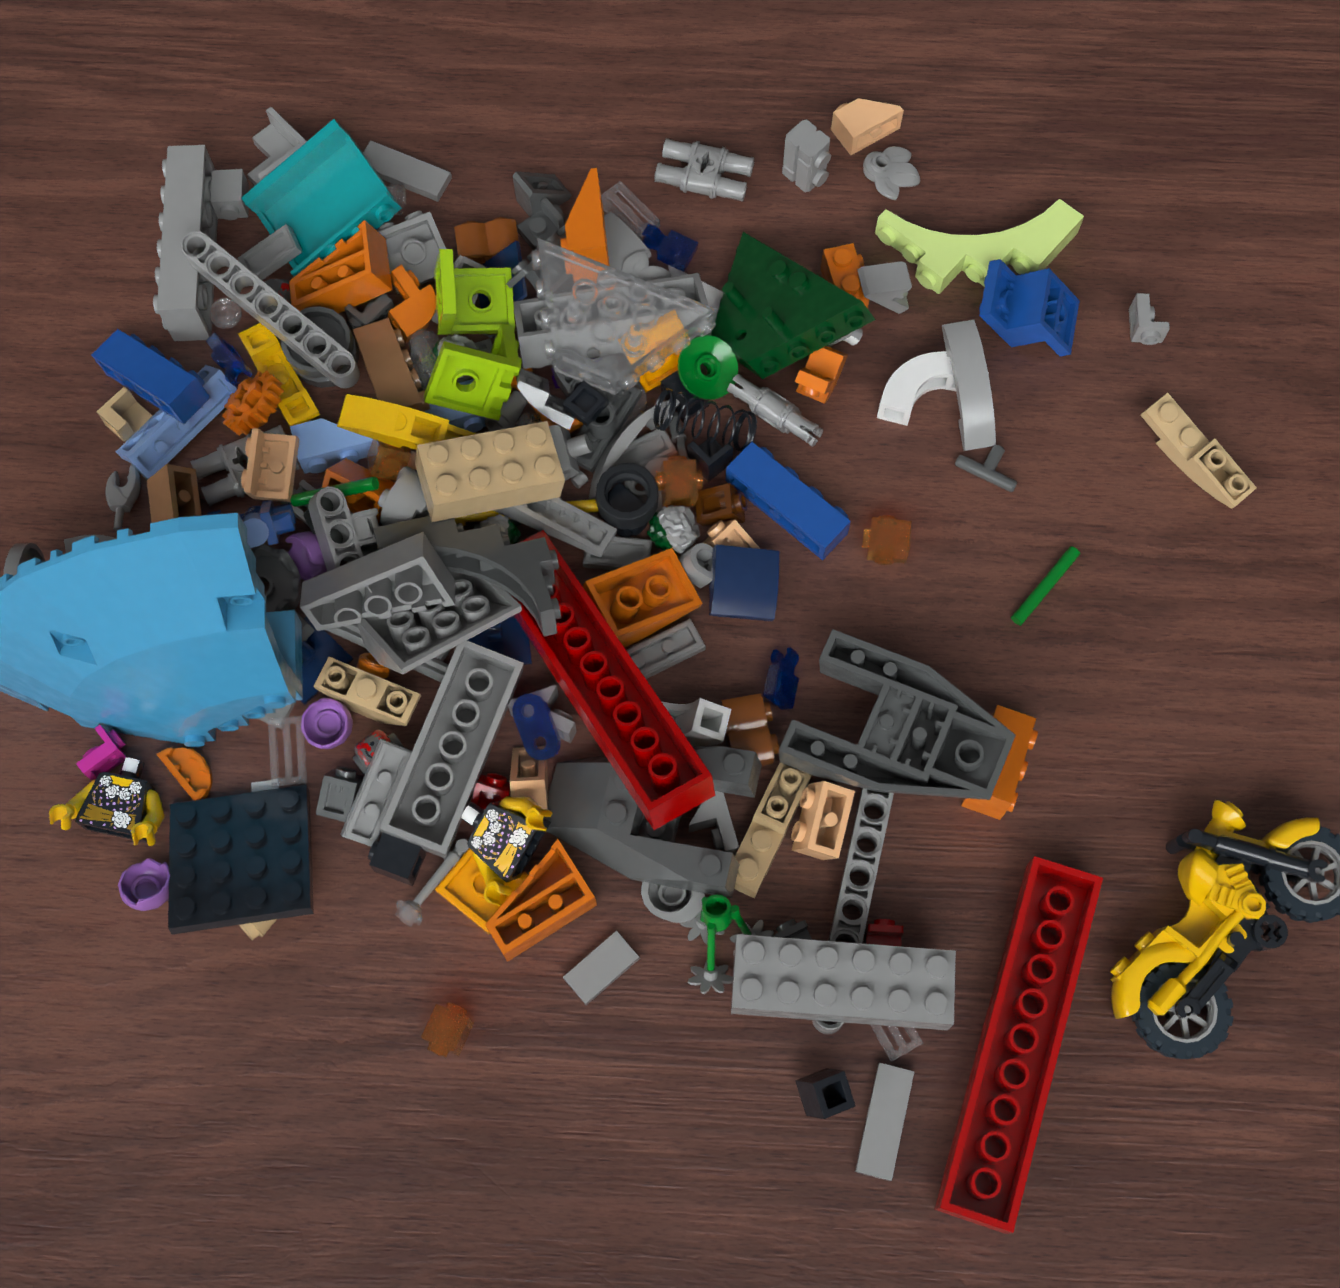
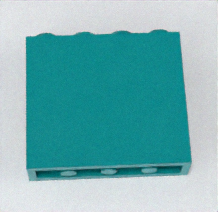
M335 119L330 121L242 196L245 205L257 214L270 235L285 224L293 229L303 251L289 261L293 268L290 272L294 277L318 257L323 260L337 248L334 244L339 240L347 241L359 231L357 226L364 220L377 230L402 209L351 135Z

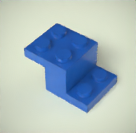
M1001 259L989 261L987 276L984 280L985 288L982 303L979 307V316L1010 347L1045 341L1059 356L1071 355L1080 300L1050 268L1015 275Z

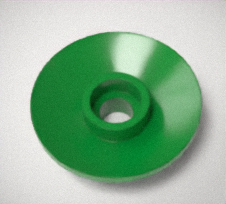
M710 335L699 336L690 340L681 350L677 365L679 378L688 392L695 397L697 396L704 400H715L729 393L727 389L730 383L735 385L736 382L733 381V378L738 374V362L735 354L731 352V347L725 341ZM701 364L707 368L706 375H703L700 370Z

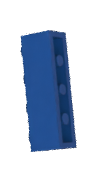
M117 329L91 355L106 375L182 424H185L211 398L203 388L205 381L195 371H185L183 366L172 357L167 360L153 345L149 348L146 347L145 343L133 333L129 336Z
M751 442L726 467L725 481L743 492L751 503L821 560H824L848 534L851 521L845 511L838 506L833 507L826 502L818 489L813 486L808 487L800 481L797 473L790 467H783L779 464L767 448H759L755 443Z

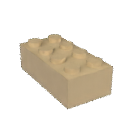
M547 421L417 445L415 466L431 523L559 498L565 482Z

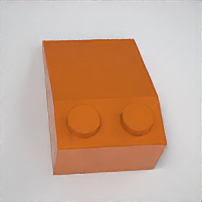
M597 168L590 169L565 223L566 238H560L566 276L572 275L574 287L612 283Z
M673 548L589 579L583 585V588L624 647L639 642L703 604Z

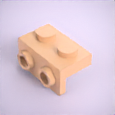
M253 428L251 437L247 438L245 446L248 463L247 469L243 470L241 476V485L244 492L253 499L291 502L300 439L293 435L264 433L260 429Z

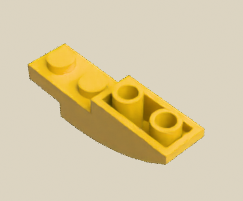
M349 394L345 396L337 427L398 448L406 446L415 450L417 445L476 434L449 424L450 420L390 402Z

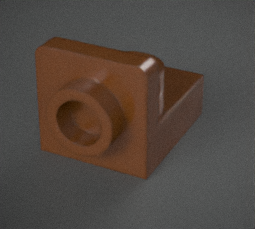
M730 483L694 492L697 523L705 526L728 519H735L739 524L745 522V511H747L748 507L746 497L743 492H740Z

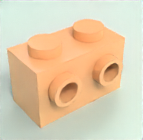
M826 781L808 784L803 790L800 799L802 810L799 821L795 823L792 829L791 839L794 841L792 851L820 860L839 858L855 791Z

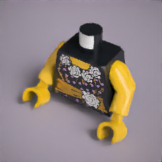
M124 758L119 775L101 772L97 779L87 784L65 805L57 804L49 810V820L51 825L57 820H61V829L68 830L72 826L71 819L76 818L75 822L85 830L133 840L134 845H138L140 841L147 843L148 846H153L156 841L154 834L160 827L165 814L160 796L155 791V788L147 781L140 779L145 763L133 758Z
M505 797L502 800L489 803L486 809L471 802L462 814L461 819L475 828L467 845L473 851V857L485 881L484 898L489 903L501 906L500 895L509 896L512 889L504 885V881L510 882L521 877L551 824V821L544 817H551L552 811L542 809L531 797Z

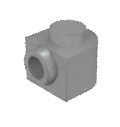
M705 543L695 545L679 557V561L691 583L700 589L713 580V547Z

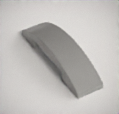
M975 320L942 325L946 354L951 359L961 417L958 423L963 451L992 447L996 445L992 392L986 359Z
M676 399V407H677V405L680 403V401H678V400ZM669 400L664 401L662 403L659 414V424L661 421V416L665 408V405ZM669 404V406H668V408H667V410H666V413H665V416H664V421H665L666 418H667V415H668V412H669V408H670V404ZM655 406L628 422L607 446L596 466L590 486L589 499H596V486L601 475L614 465L643 427L646 425L650 430L656 429L653 422Z

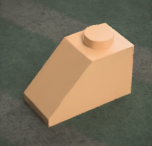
M858 98L850 103L840 105L833 112L831 131L848 153L853 155L900 129L904 110L898 105Z
M547 747L513 748L510 771L511 797H531L542 809L548 810Z

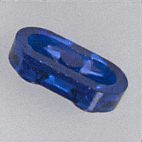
M536 694L520 696L513 705L512 714L526 752L536 760L553 758L559 752L561 740L547 702ZM528 704L534 707V714L531 717H527L524 714V708ZM540 736L546 740V747L542 750L536 746V740Z

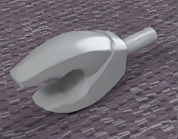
M132 464L129 468L128 482L125 486L119 487V474L117 471H114L108 478L105 488L107 504L115 512L113 529L116 531L122 530L124 512L131 511L133 504L140 494V474Z

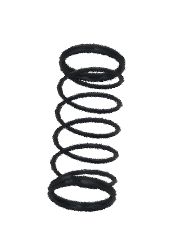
M669 388L665 389L657 399L653 422L658 430L664 431L670 425L676 409V396L681 395L686 403L682 407L676 422V433L678 435L682 434L687 426L689 402L698 400L701 408L698 410L692 424L691 434L693 439H697L702 432L705 420L704 407L708 404L715 405L717 409L707 430V441L709 444L714 442L718 435L721 418L720 411L724 408L730 409L732 416L727 421L723 431V446L726 445L725 435L732 419L733 429L728 443L731 444L733 440L737 451L742 452L755 438L757 419L755 414L750 411L741 409L734 413L729 405L718 408L717 403L714 401H708L703 404L702 400L697 396L688 400L684 393L678 392L675 394ZM670 393V399L665 405V408L661 416V421L659 424V414L662 403L666 395ZM669 404H670V408H669V412H668L667 418H666V420L664 421V416H665L666 410H667V408H668V406H669ZM686 408L685 422L682 430L679 432V422ZM702 411L701 425L697 435L694 436L695 424ZM743 412V414L739 417L736 423L735 415L737 413ZM718 414L716 432L712 440H710L711 426ZM747 417L749 424L745 445L740 448L739 433L742 423Z

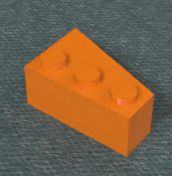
M364 220L357 226L359 231L347 241L339 240L334 244L337 248L323 260L318 257L289 281L291 305L299 311L309 307L321 306L333 309L339 314L345 311L344 308L348 304L355 307L392 291L386 238Z
M997 705L991 716L1016 735L990 800L964 798L961 806L1001 820L1006 811L1012 812L1018 797V793L1015 792L1018 781L1023 780L1028 766V762L1024 761L1027 749H1033L1038 731L1033 730L1036 718Z
M557 839L551 846L550 851L538 865L536 864L528 877L516 891L514 890L485 926L508 962L597 906L595 896L559 839Z

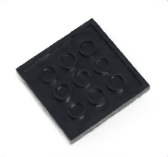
M307 784L170 804L168 929L172 935L314 914L310 792Z

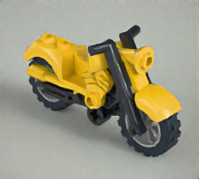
M1215 800L1212 808V819L1204 831L1192 828L1167 842L1166 850L1170 854H1176L1184 849L1192 851L1182 859L1178 866L1180 884L1186 897L1190 900L1189 908L1185 917L1177 924L1156 929L1153 934L1150 931L1146 932L1134 945L1138 951L1129 959L1124 956L1112 967L1110 972L1114 976L1110 979L1113 982L1111 1003L1115 1019L1131 1015L1132 1022L1135 1021L1137 1026L1136 1032L1140 1038L1147 1042L1146 1045L1149 1048L1158 1051L1165 1057L1195 1059L1215 1051L1218 1045L1226 1040L1229 1035L1227 1033L1228 1028L1233 1024V1016H1231L1233 1002L1231 998L1228 999L1226 993L1228 989L1224 982L1240 967L1251 951L1260 952L1280 947L1288 937V928L1285 922L1278 916L1268 915L1266 910L1270 906L1250 880L1249 871L1252 870V873L1257 875L1261 873L1262 876H1259L1260 886L1265 888V898L1268 902L1272 901L1274 903L1275 909L1279 913L1287 914L1292 920L1312 923L1328 920L1340 915V835L1338 833L1334 835L1330 832V829L1320 827L1319 818L1306 817L1288 821L1270 831L1260 841L1233 833L1246 827L1242 819L1243 813L1229 801L1223 803L1220 800ZM1298 849H1313L1310 860L1303 858ZM1319 854H1323L1330 862V864H1328L1324 860L1318 859ZM1333 869V883L1325 879V871ZM1287 881H1290L1294 886L1291 888ZM1316 883L1330 890L1321 899L1318 898ZM1308 886L1310 900L1304 899L1296 893L1301 888ZM1205 1005L1207 1008L1206 1021L1197 1016ZM1157 1015H1165L1168 1020L1161 1025ZM1188 1018L1202 1026V1029L1192 1036L1189 1034ZM1177 1020H1180L1182 1037L1174 1036L1167 1032Z

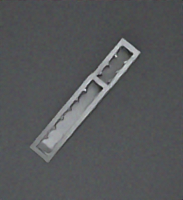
M560 498L493 510L538 531L544 530L546 534L600 558L617 532L616 528Z

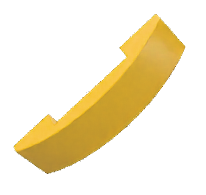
M261 323L238 333L258 372L260 371L263 374L265 371H268L282 382L283 385L281 387L284 389V392L279 396L282 401L278 404V408L288 425L293 426L305 423L319 416L320 413L288 362L276 336Z

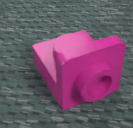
M101 724L94 729L105 743L89 749L83 755V759L76 763L82 773L91 781L97 779L101 772L109 773L123 763L124 758H128L121 749L126 744L114 729L108 732Z

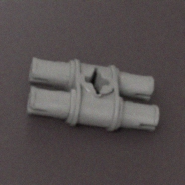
M666 138L662 157L686 162L688 166L680 168L658 163L655 171V182L680 187V190L684 193L690 191L708 195L710 199L720 196L740 200L741 202L744 201L747 182L721 177V173L724 174L726 171L751 177L754 157L750 158L730 153L726 147L721 149L700 144V141L690 144Z
M740 374L733 378V381L739 384L742 389L730 383L727 392L734 394V397L748 404L752 413L782 433H793L811 447L818 442L808 432L810 431L820 438L824 430L819 428L818 424L802 416L799 408L768 387L760 389Z
M281 425L264 432L285 435ZM251 434L224 446L220 444L217 447V451L190 461L192 468L196 469L198 480L224 469L230 472L227 474L228 477L201 487L209 506L235 495L241 498L245 497L244 494L246 493L241 485V476L244 470L243 460H246L248 463L245 446L247 438L251 437ZM296 463V470H299L300 467L298 463Z

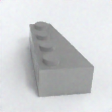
M421 532L302 582L300 608L316 630L321 631L361 623L362 618L372 616L384 619L392 617V613L412 609V612L415 613L426 611L427 606L441 603L443 607L455 605V580L424 532Z

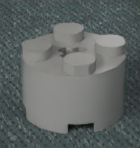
M408 466L403 467L391 490L385 489L382 492L378 501V506L382 508L379 521L382 526L429 516L417 470Z

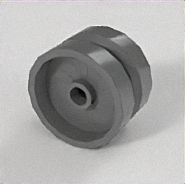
M321 306L309 307L300 311L349 351L356 363H358L359 349L357 342L341 315L333 309ZM292 326L288 333L295 334L300 331L302 326ZM281 340L282 351L300 379L308 385L319 388L336 386ZM317 345L313 348L312 353H322L326 346ZM341 365L337 368L336 373L344 374L349 371L351 366Z

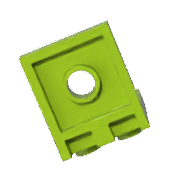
M439 249L434 269L438 335L496 334L501 323L513 326L515 332L513 288H509L506 284L512 279L511 268H454L453 249ZM479 293L484 294L489 298L490 305L483 309L477 308L472 302V297Z
M501 323L490 353L443 341L424 393V402L499 421L503 402L506 403L512 390L511 382L513 377L518 376L522 364V359L518 357L519 341L515 340L513 326ZM464 375L474 378L473 382L467 385L458 383L457 379Z

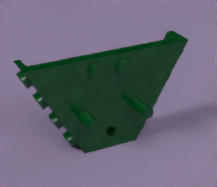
M743 232L736 249L731 271L728 274V281L722 288L724 293L720 300L715 322L711 328V336L725 341L731 347V352L735 354L740 365L761 379H764L876 319L861 300ZM747 333L744 339L738 340L740 335Z

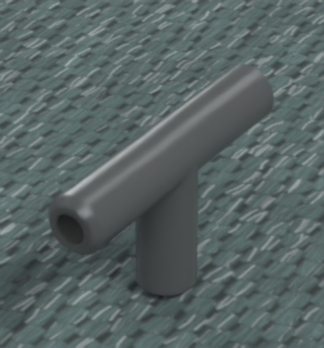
M1000 445L992 447L983 465L963 455H959L955 462L956 467L1009 492H1013L1017 485L1016 480L995 471L1005 452L1004 448Z

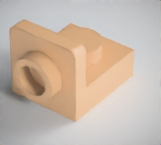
M735 519L726 522L722 520L716 522L707 531L709 537L703 542L713 548L717 544L760 549Z

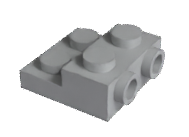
M422 211L413 212L405 217L406 221L396 225L393 222H388L377 229L386 238L390 274L392 270L402 264L406 271L411 270L415 274L420 285L434 280V269L439 249H446L430 211L424 214Z

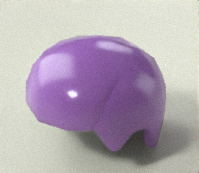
M307 531L292 534L285 539L287 543H292V547L287 553L295 561L294 563L302 579L309 580L327 572L316 535Z
M321 698L310 704L303 713L301 730L308 743L320 749H333L343 744L350 736L353 726V719L348 708L340 701L331 698Z
M147 858L142 863H136L127 868L122 873L118 883L122 901L129 907L139 911L153 910L163 905L169 899L170 873L168 864L166 862L161 864L152 858Z

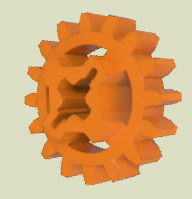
M259 371L254 378L249 376L238 384V389L230 395L228 402L224 405L227 410L222 414V417L225 419L223 424L239 436L242 433L248 435L251 429H258L268 422L270 414L277 411L276 408L282 401L279 397L284 392V389L281 387L283 385L282 382L268 371H265L263 374Z

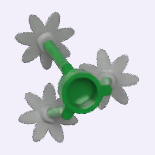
M711 895L702 898V911L700 915L692 921L680 923L681 926L692 928L687 936L689 941L694 940L701 933L702 940L707 945V961L704 969L692 966L691 972L695 976L688 980L690 985H700V992L702 994H706L711 986L716 992L723 993V984L733 983V977L725 975L728 971V965L719 967L715 965L716 935H723L724 930L729 927L733 919L742 931V935L769 937L774 935V932L771 930L763 931V920H759L751 929L740 915L738 905L731 906L730 901L723 895ZM732 935L730 937V940L734 943L736 940V935Z

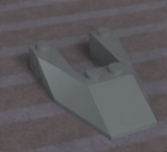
M832 629L819 658L820 673L876 694L878 698L857 745L792 719L779 748L780 763L813 776L876 792L990 800L1016 735L930 666Z
M692 746L711 773L715 791L755 798L762 767L756 752L723 746ZM605 755L557 762L548 794V810L552 811V816L544 817L551 821L546 832L631 880L732 898L740 865L733 853L675 843L681 815L653 830Z

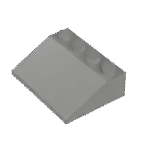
M450 572L455 580V605L443 607L442 603L427 606L426 611L415 613L412 612V609L393 612L392 617L379 619V617L375 616L362 618L361 623H357L365 648L377 662L398 673L405 674L521 612L522 607L506 590L486 580L462 573Z

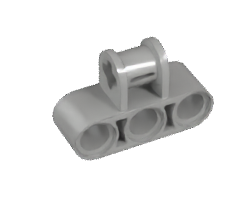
M333 486L325 487L312 496L308 508L327 572L340 567L342 560L349 563L363 557L361 548L377 544L373 528L379 527L376 517L379 513L377 508L350 514L343 492ZM321 497L329 498L332 501V512L322 508L320 503ZM331 529H337L341 532L343 536L342 544L335 543L330 537Z

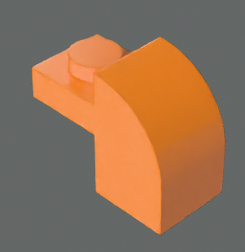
M401 264L392 270L390 275L392 284L405 301L391 309L387 318H389L394 329H400L406 344L423 333L430 325L436 309V295L431 284L419 290L420 282L411 270L406 271Z
M829 346L811 353L806 367L800 369L795 382L799 383L796 392L825 404L840 377L848 354Z

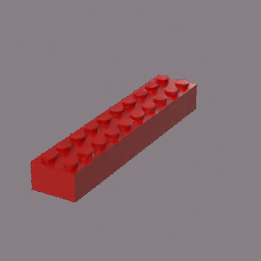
M542 530L521 542L545 537L549 550L555 549L559 569L554 570L555 584L552 585L553 595H550V598H557L561 612V618L556 619L557 634L543 636L533 615L523 603L512 596L522 607V611L514 616L653 830H656L714 797L716 794L712 775L545 531Z
M1036 856L1026 865L934 1210L1005 1234L1014 1232L1103 877Z

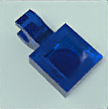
M648 224L642 233L645 236L642 242L646 247L658 251L657 260L682 272L686 270L698 249L697 241L673 230L669 232L668 236H665L659 228Z
M214 332L206 340L213 350V353L210 355L212 359L223 369L226 367L225 379L227 382L238 388L240 383L237 381V376L239 373L243 372L249 377L253 375L252 370L247 366L235 348Z
M791 647L787 648L785 658L777 649L773 650L771 654V663L773 665H769L764 685L763 696L782 710L793 709L799 678L794 675L795 667L799 661V654Z

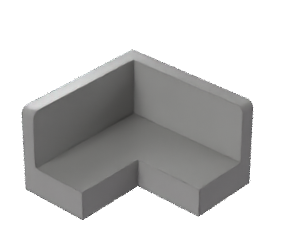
M272 107L266 110L271 124L252 137L255 146L268 157V159L247 174L249 180L254 185L258 184L307 142Z

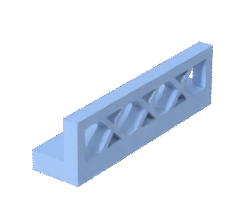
M205 365L197 373L205 381L203 388L211 398L185 424L159 409L116 453L123 460L130 462L145 479L148 480L225 408L224 405L228 402L230 395L236 392L237 388L220 369Z

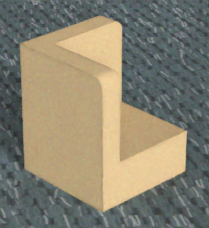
M123 387L96 411L104 424L124 442L152 417L135 400L130 390L126 387Z

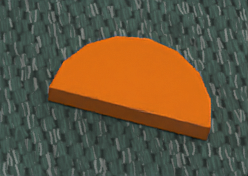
M169 747L156 754L193 801L208 797L212 787V771L203 756L194 749L183 747Z

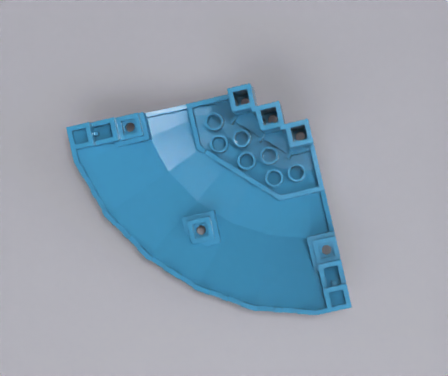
M238 513L168 519L150 523V532L133 535V531L129 528L117 530V539L99 542V538L95 535L73 542L71 552L63 554V551L53 550L50 554V560L42 563L41 559L33 558L19 564L16 575L5 574L0 577V691L45 711H48V707L71 716L83 727L95 728L101 724L107 731L114 729L117 733L175 742L188 747L204 746L205 742L216 741V728L221 731H235L239 729V726H248L249 719L263 718L267 713H276L275 709L296 703V700H303L302 622L295 610L266 612L264 584L256 573V557L247 543V527Z

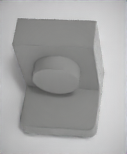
M1137 293L1129 307L1131 342H1141L1144 345L1162 343L1170 329L1169 322H1154L1155 309L1154 306H1150L1149 294Z

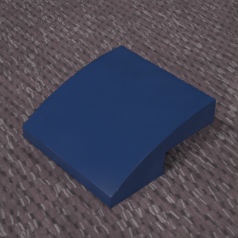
M716 544L712 549L713 580L709 584V616L773 621L775 619L778 597L779 551Z

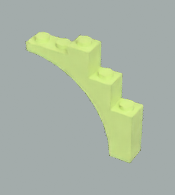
M1059 199L1044 213L1022 225L995 233L953 235L925 229L907 222L885 209L878 217L875 234L884 244L891 245L902 253L908 262L917 264L915 277L920 284L940 294L961 271H964L970 280L979 282L985 287L984 280L987 276L989 261L1001 259L1006 265L1010 264L1013 266L1014 270L1019 274L1045 269L1077 235L1084 216Z

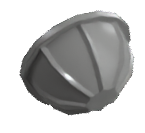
M642 882L641 895L643 903L653 915L673 923L682 924L692 921L700 915L702 911L701 900L705 897V893Z

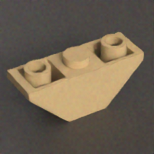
M328 657L314 684L315 689L331 699L340 701L349 710L384 724L407 726L421 698V694L331 657Z

